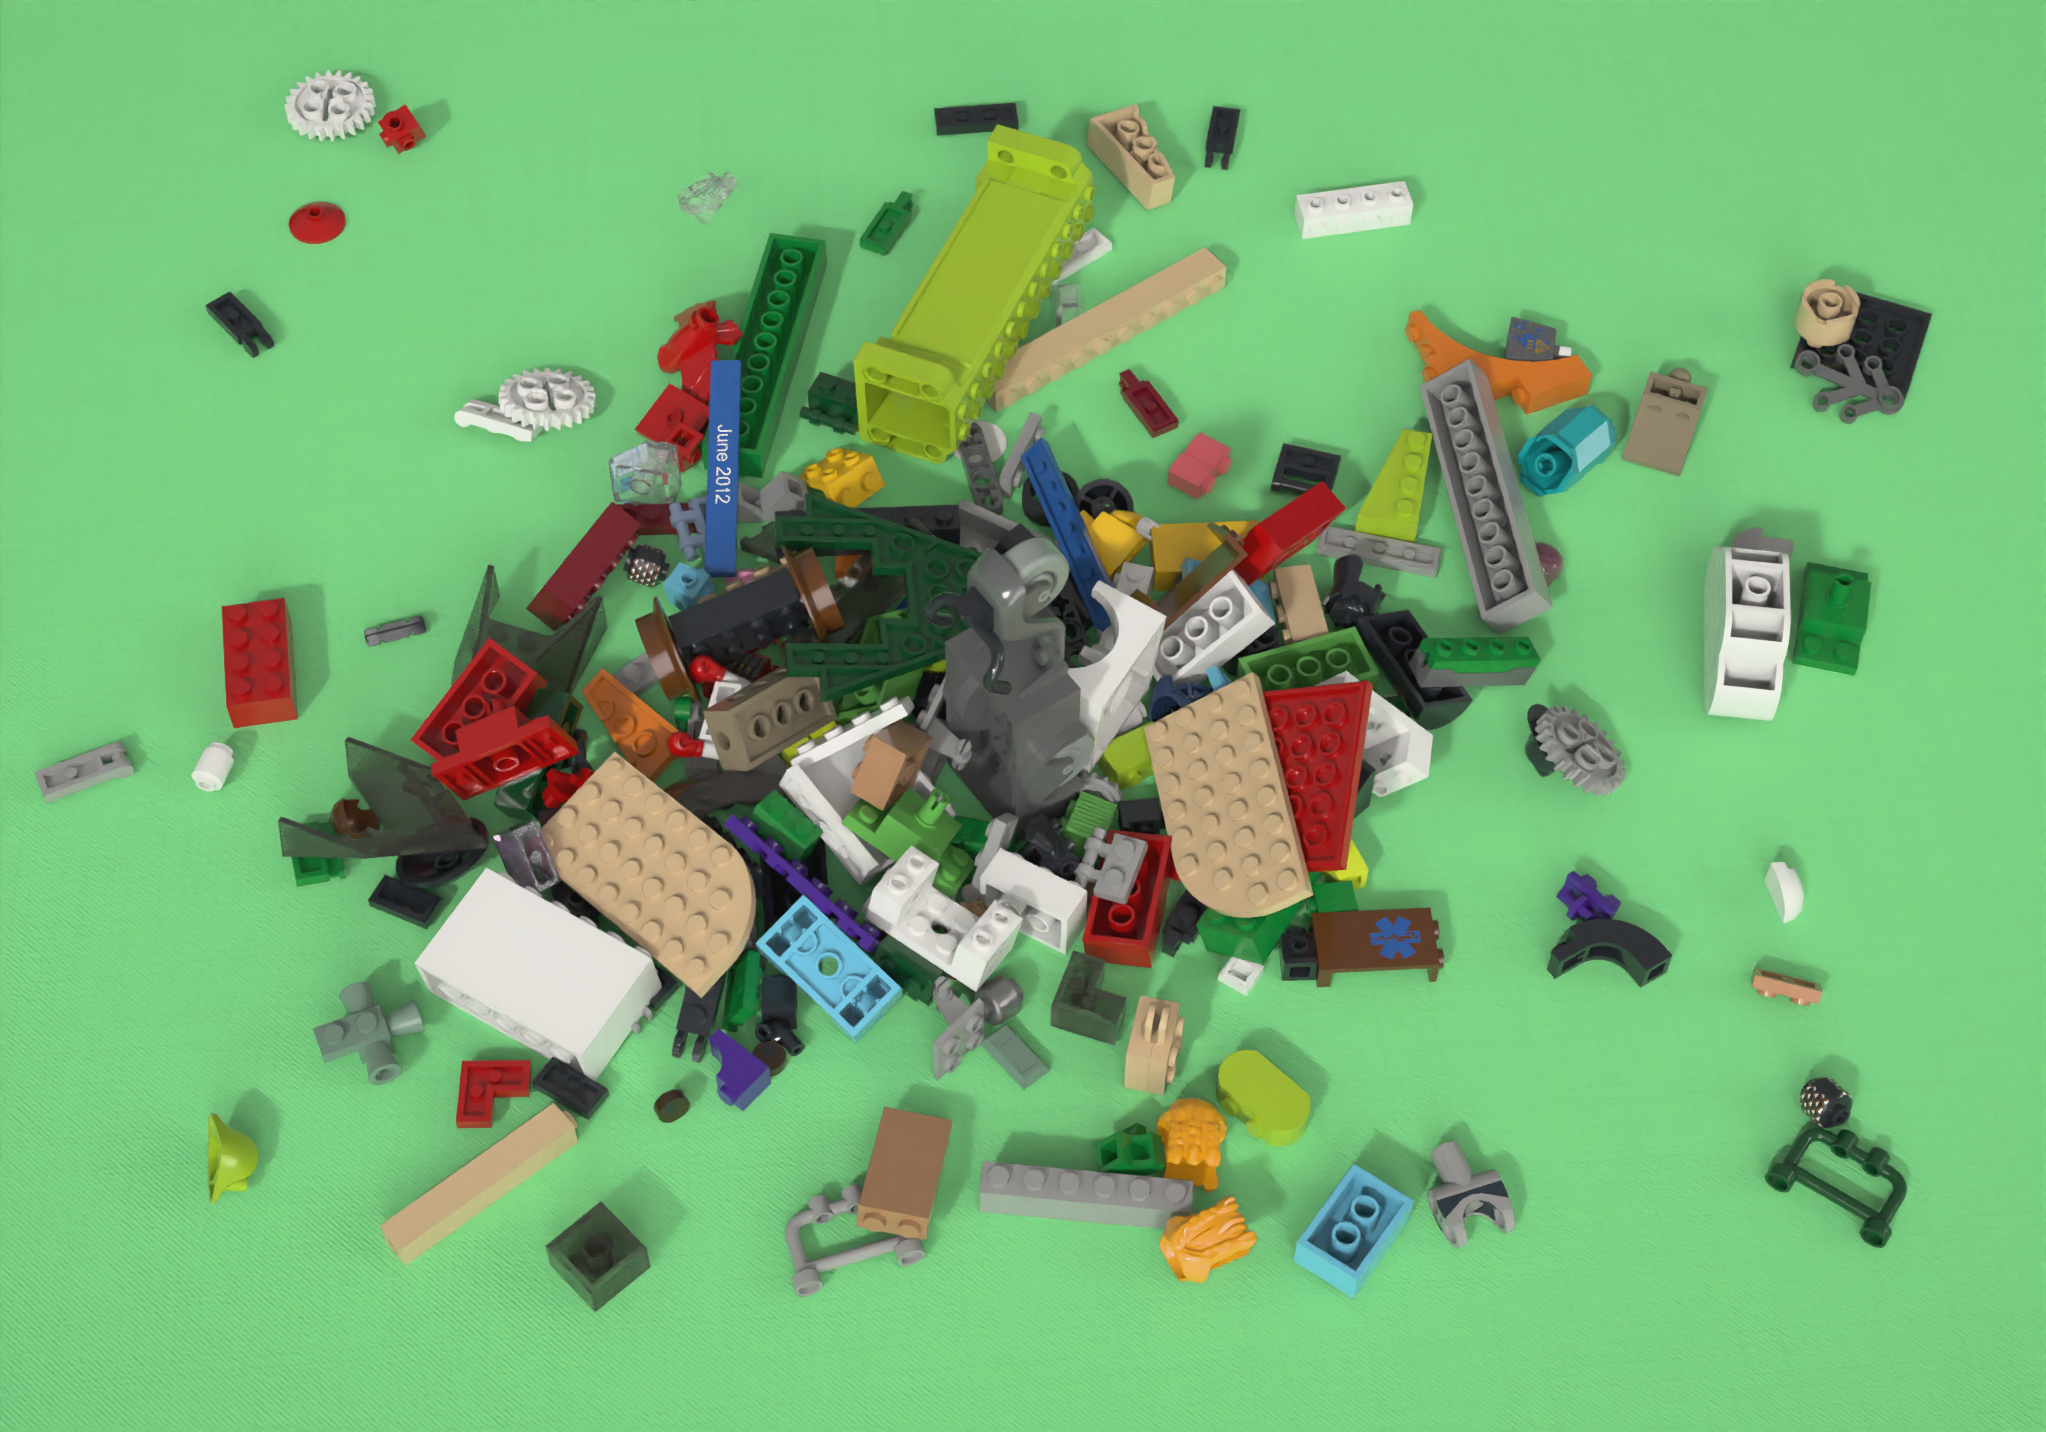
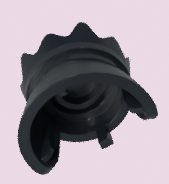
M1346 555L1335 561L1333 587L1321 605L1323 607L1326 606L1325 614H1329V617L1335 622V626H1341L1346 629L1356 627L1360 617L1378 614L1380 603L1386 596L1381 591L1382 587L1380 584H1376L1372 588L1368 584L1359 581L1363 563L1362 559L1357 555Z

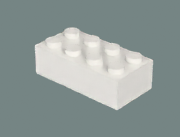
M1232 569L1163 631L1152 675L1157 682L1164 674L1172 675L1174 686L1186 682L1200 684L1208 678L1207 669L1214 665L1219 668L1273 626L1275 622L1246 582Z

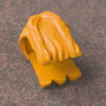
M1195 1098L1178 1099L1171 1104L1166 1112L1159 1116L1157 1121L1158 1135H1161V1141L1165 1148L1166 1170L1163 1178L1194 1181L1193 1186L1200 1188V1185H1202L1206 1193L1214 1192L1219 1183L1216 1167L1221 1162L1220 1144L1226 1136V1120L1218 1112L1217 1108L1207 1101Z
M1234 1196L1224 1197L1213 1207L1203 1209L1195 1214L1186 1217L1173 1216L1167 1219L1159 1245L1167 1263L1179 1281L1203 1283L1208 1279L1211 1269L1220 1268L1223 1264H1228L1233 1260L1248 1255L1251 1251L1250 1248L1256 1244V1233L1254 1231H1244L1248 1226L1244 1224L1246 1219L1241 1216L1240 1212L1236 1211L1239 1206Z

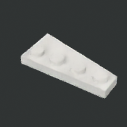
M897 696L892 697L879 705L881 709L871 714L869 711H865L854 717L851 723L843 727L838 725L824 733V736L801 744L796 748L798 753L790 762L792 765L798 764L801 769H804L909 715L915 706L909 696L898 700Z

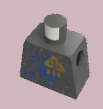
M1511 317L1504 359L1531 362L1558 360L1570 357L1572 348L1555 345L1557 331L1554 328Z

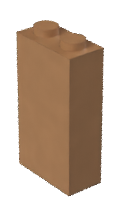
M884 1107L858 1205L856 1227L866 1228L875 1232L882 1231L897 1234L905 1238L926 1240L950 1143L952 1120Z

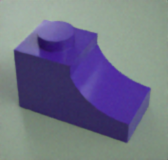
M718 1028L709 1037L711 1053L722 1066L720 1072L716 1075L717 1093L726 1104L730 1106L734 1104L744 1111L771 1084L769 1066Z

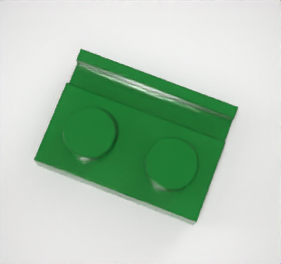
M331 819L326 823L319 824V821L286 827L297 887L330 881V878L334 877L345 878L337 834L333 829Z
M748 949L734 964V969H729L723 1020L724 1030L736 1032L737 1025L742 1026L758 1010L760 997L757 996V985L761 980L763 971L762 967L759 966L760 952Z

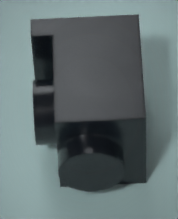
M1157 798L1119 801V831L1160 835V830L1166 829L1163 811L1159 810Z
M1292 927L1286 933H1282L1278 947L1282 981L1315 980L1318 960L1316 957L1314 933L1306 932L1301 927Z

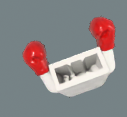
M701 654L693 658L688 666V675L695 683L702 684L708 681L715 684L708 708L751 684L748 680L727 671L726 667L721 666V664L708 655ZM705 719L699 736L701 740L691 738L690 734L682 731L673 732L667 737L666 746L668 751L677 758L706 757L719 760Z

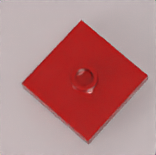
M669 383L636 426L635 431L663 449L662 442L679 421L703 434L709 424V406Z

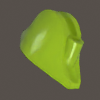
M211 1113L208 1117L209 1204L216 1203L220 1195L225 1191L246 1192L247 1180L256 1169L259 1158L255 1143L247 1135L231 1129L214 1113Z

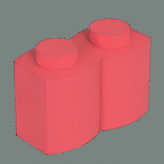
M1200 432L1168 470L1167 483L1197 500L1204 493L1209 494L1215 486L1216 478L1220 474L1225 475L1232 464V459H1230L1231 448Z

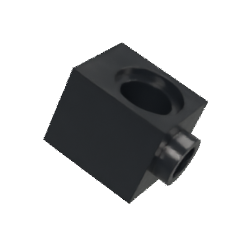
M781 974L772 977H762V1022H781L788 1025L790 1029H797V984L790 977Z

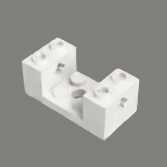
M1345 671L1315 686L1357 682L1359 680ZM1372 690L1362 759L1376 769L1372 792L1381 798L1429 776L1433 735Z
M911 845L874 887L865 919L977 992L1012 949L1023 918L997 901H994L980 918L932 887L939 863ZM941 925L948 930V933L938 934L933 931L932 926Z

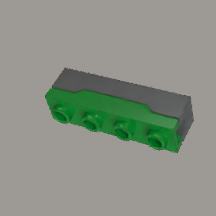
M1529 637L1423 638L1419 645L1420 647L1417 648L1408 665L1420 687L1525 685L1541 659Z

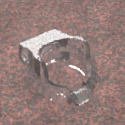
M712 172L707 173L689 186L688 189L684 188L677 197L679 201L678 206L682 212L692 214L702 223L707 224L739 183L730 172L724 173L722 176H715Z

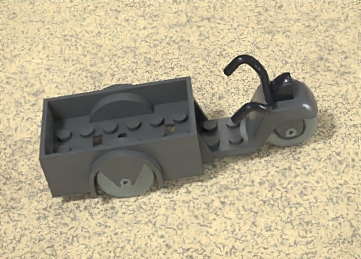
M1045 538L1025 540L1002 555L992 548H987L968 571L967 592L961 596L953 592L937 594L926 604L923 612L924 619L928 623L949 627L953 622L952 615L938 611L944 606H952L956 615L971 626V628L945 641L946 681L943 688V698L946 702L947 728L959 740L966 739L965 746L970 741L972 755L970 761L962 770H957L959 764L954 769L952 766L953 759L948 756L947 764L993 819L1007 812L1019 818L1016 825V844L1026 838L1023 829L1026 827V821L1031 815L1042 812L1050 819L1053 817L1059 819L1065 816L1071 799L1076 801V792L1084 788L1085 783L1077 774L1089 761L1095 745L1094 738L1079 722L1081 688L1069 676L1068 664L1064 661L1065 625L1047 606L1064 587L1069 575V563L1059 549L1050 540Z

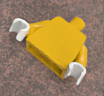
M1085 510L1080 512L1111 583H1113L1115 573H1121L1124 561L1130 563L1145 544L1153 539V537L1149 536L1150 529L1153 526L1160 527L1155 521L1143 517L1136 512L1114 510L1108 514L1102 511L1096 519Z

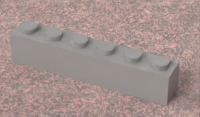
M983 1161L979 1191V1212L1165 1229L1167 1219L1173 1216L1186 1217L1191 1215L1194 1181Z

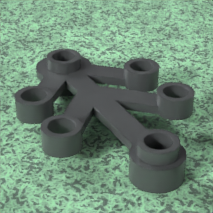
M1849 344L1840 345L1835 354L1836 360L1844 364L1849 376L1820 364V357L1814 351L1806 350L1798 355L1795 361V369L1800 375H1815L1843 387L1828 393H1817L1812 401V406L1818 412H1825L1831 404L1860 395L1870 399L1858 405L1846 404L1842 407L1839 413L1840 420L1845 424H1852L1856 421L1857 417L1874 411H1879L1886 415L1896 414L1904 404V397L1901 391L1894 386H1889L1881 368L1882 361L1877 356L1867 357L1862 366L1864 373L1872 376L1875 388L1866 384L1854 357L1855 350ZM1847 351L1850 356L1844 357L1840 352ZM1808 363L1811 369H1806L1801 364ZM1867 363H1875L1877 368L1871 369ZM1888 398L1892 400L1893 404H1886L1883 399ZM1817 399H1824L1827 404L1820 405ZM1844 411H1851L1854 416L1847 417Z

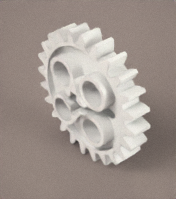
M328 70L325 76H321L317 72L315 79L306 76V83L297 82L298 89H290L291 96H286L287 104H285L288 123L292 124L293 130H299L301 136L308 133L310 140L316 135L319 136L321 142L326 136H329L330 140L334 141L335 136L338 135L345 139V133L348 132L356 135L355 128L364 130L363 122L370 123V116L375 115L374 107H376L372 88H369L367 81L362 82L360 76L353 79L351 72L342 76L341 70H338L335 75H331V72Z
M547 367L544 372H540L537 368H534L533 373L523 370L522 376L513 374V380L505 379V384L500 385V411H504L505 417H512L513 423L522 421V427L532 424L534 430L539 426H544L546 431L550 429V426H554L557 430H561V425L572 428V422L582 424V418L589 419L590 413H594V387L589 386V381H582L581 375L572 377V371L562 374L561 369L551 372Z

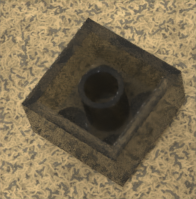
M601 1201L545 1246L550 1265L594 1312H597L650 1268L647 1248Z

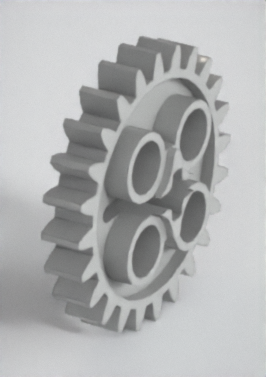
M1556 705L1553 709L1550 707L1536 721L1538 725L1535 727V731L1539 734L1535 738L1543 743L1539 747L1540 750L1548 753L1545 759L1556 764L1554 770H1561L1563 772V779H1572L1575 788L1581 785L1585 793L1591 790L1595 796L1600 793L1606 796L1608 793L1611 794L1625 780L1623 775L1626 773V770L1622 768L1625 762L1618 758L1621 752L1613 749L1612 746L1615 742L1607 740L1605 737L1607 732L1599 731L1597 729V722L1590 723L1586 714L1580 717L1576 709L1570 712L1567 706L1561 709Z

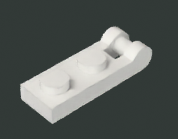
M476 399L469 400L454 416L456 423L461 427H467L472 424L485 428L491 433H502L512 436L518 441L531 442L543 430V426H539L534 430L532 424L522 427V421L513 423L512 417H505L504 411H500L499 406Z

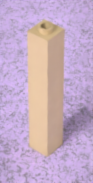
M552 1103L381 1224L380 1228L385 1242L406 1266L577 1144L575 1128L578 1125L574 1117L567 1110L562 1112L555 1103Z

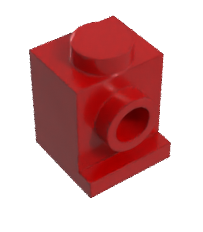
M679 421L662 442L664 463L685 473L687 469L692 468L699 461L702 454L700 443L704 440V435Z

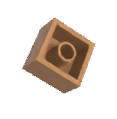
M901 719L890 726L884 727L877 734H871L863 747V751L866 752L865 756L852 773L851 778L854 782L850 792L882 811L890 807L901 798L908 787L913 788L933 737Z

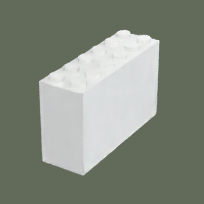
M488 868L483 871L414 963L429 992L550 1060L552 1057H555L594 1081L597 1080L631 1032L633 1023H637L643 1015L642 1010L645 1006L648 1007L650 1005L649 1001L651 998L655 997L662 988L657 974L658 971L652 961L653 957L648 951L639 946L635 948L628 946L616 933L612 931L605 933L597 929L596 924L587 917L580 916V918H577L570 914V911L563 904L557 901L550 903L544 900L542 895L530 886L523 888L515 884L514 879L502 871L495 873Z

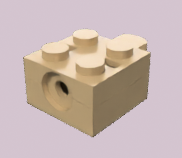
M1140 995L1126 1052L1124 1088L1164 1096L1166 1083L1173 1084L1177 1066L1176 1059L1177 1055L1180 1054L1182 1046V1033L1185 1022L1184 1017H1179L1180 1003Z

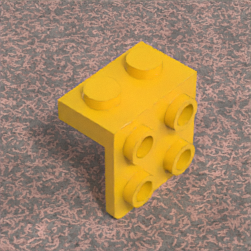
M840 447L827 452L824 459L807 466L803 470L804 473L797 477L806 481L807 487L823 490L827 500L851 508H855L885 486L872 455Z

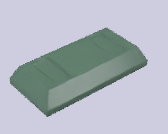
M1007 1024L988 1036L981 1043L985 1050L1023 1090L1050 1071L1043 1061Z

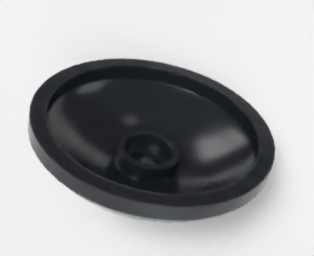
M457 817L439 822L419 833L403 848L396 861V873L405 885L420 889H431L455 882L471 871L482 859L489 844V832L480 820L471 817Z

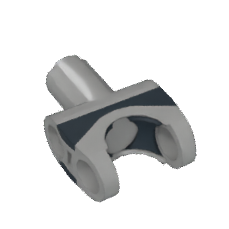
M1458 1142L1444 1143L1431 1152V1159L1444 1185L1428 1189V1203L1440 1230L1452 1247L1458 1249L1467 1245V1235L1463 1224L1465 1223L1464 1219L1470 1215L1485 1216L1495 1226H1498L1504 1234L1515 1229V1219L1510 1199L1496 1170L1491 1169L1474 1175Z

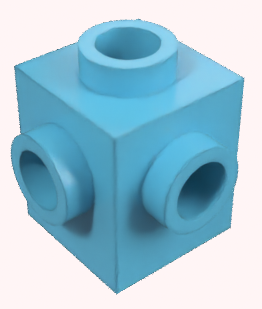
M681 562L678 563L663 584L668 601L681 611L697 605V600L710 593H716L712 578L707 571L702 568L694 569Z

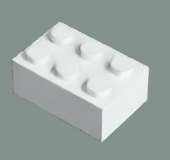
M1002 848L999 849L980 876V902L989 908L994 901H997L1023 918L1019 932L1064 955L1068 953L1086 925L1087 890L1074 881H1067L1054 875L1046 867H1038L1026 861L1018 853H1010Z

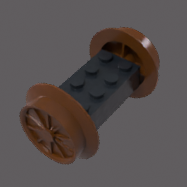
M784 544L780 545L797 584L795 588L787 569L784 568L668 617L658 597L653 598V612L635 619V623L651 665L669 701L688 694L697 703L701 702L696 684L688 675V664H690L693 658L703 654L711 656L718 663L728 659L735 660L742 657L745 652L757 647H767L783 636L796 635L805 627L810 626L805 614L806 610L821 643H828V635L846 628L812 546L793 553Z

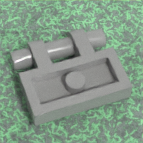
M1096 827L1092 836L1088 837L1085 842V854L1082 862L1078 863V868L1074 872V882L1081 885L1083 889L1086 888L1088 882L1096 884L1093 890L1095 897L1126 905L1147 852V842L1115 833L1112 844H1106L1103 841L1107 832L1102 828ZM1098 856L1106 858L1101 871L1093 868Z

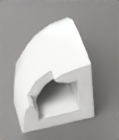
M1785 862L1771 863L1764 881L1782 923L1794 920L1802 911L1804 904L1803 885L1795 867L1787 868Z

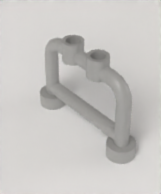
M859 1185L846 1187L841 1192L843 1199L829 1203L826 1195L812 1197L808 1201L809 1209L795 1214L788 1221L785 1229L786 1242L796 1270V1274L792 1277L791 1281L795 1294L801 1297L813 1295L821 1290L823 1284L819 1273L892 1251L895 1252L899 1265H914L925 1257L922 1243L917 1238H905L896 1234L893 1237L807 1261L799 1236L801 1227L813 1222L815 1224H824L832 1220L834 1216L847 1212L849 1214H858V1205L862 1193V1188Z

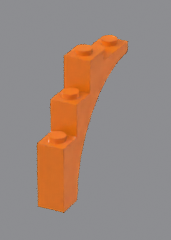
M1420 310L1409 313L1405 332L1408 340L1414 343L1419 350L1422 361L1425 362V367L1422 371L1425 383L1471 359L1487 375L1494 401L1512 395L1515 404L1520 405L1526 415L1588 394L1592 374L1578 355L1558 360L1536 362L1493 357L1467 348L1449 338L1436 328Z

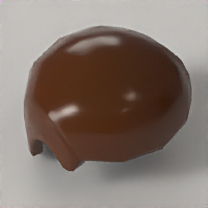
M341 798L334 804L330 815L333 829L339 838L350 845H360L378 836L381 829L376 813L372 809L361 810L357 806L359 799Z

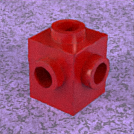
M406 104L395 111L386 113L378 121L383 130L379 133V136L387 148L393 145L398 154L412 149L417 142L426 137Z

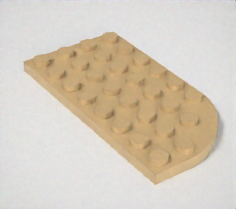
M615 751L524 846L533 857L636 944L648 951L655 960L700 998L737 960L749 939L755 918L756 893L752 875L742 856L730 843Z

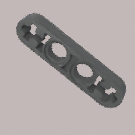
M973 422L970 430L973 444L969 445V440L967 439L962 441L958 447L973 502L977 506L1001 515L1003 512V496L983 431L977 423ZM972 455H979L983 457V460L979 463H973L968 458ZM983 477L991 481L985 486L975 483L976 479ZM990 495V502L993 507H989L985 503L986 496Z

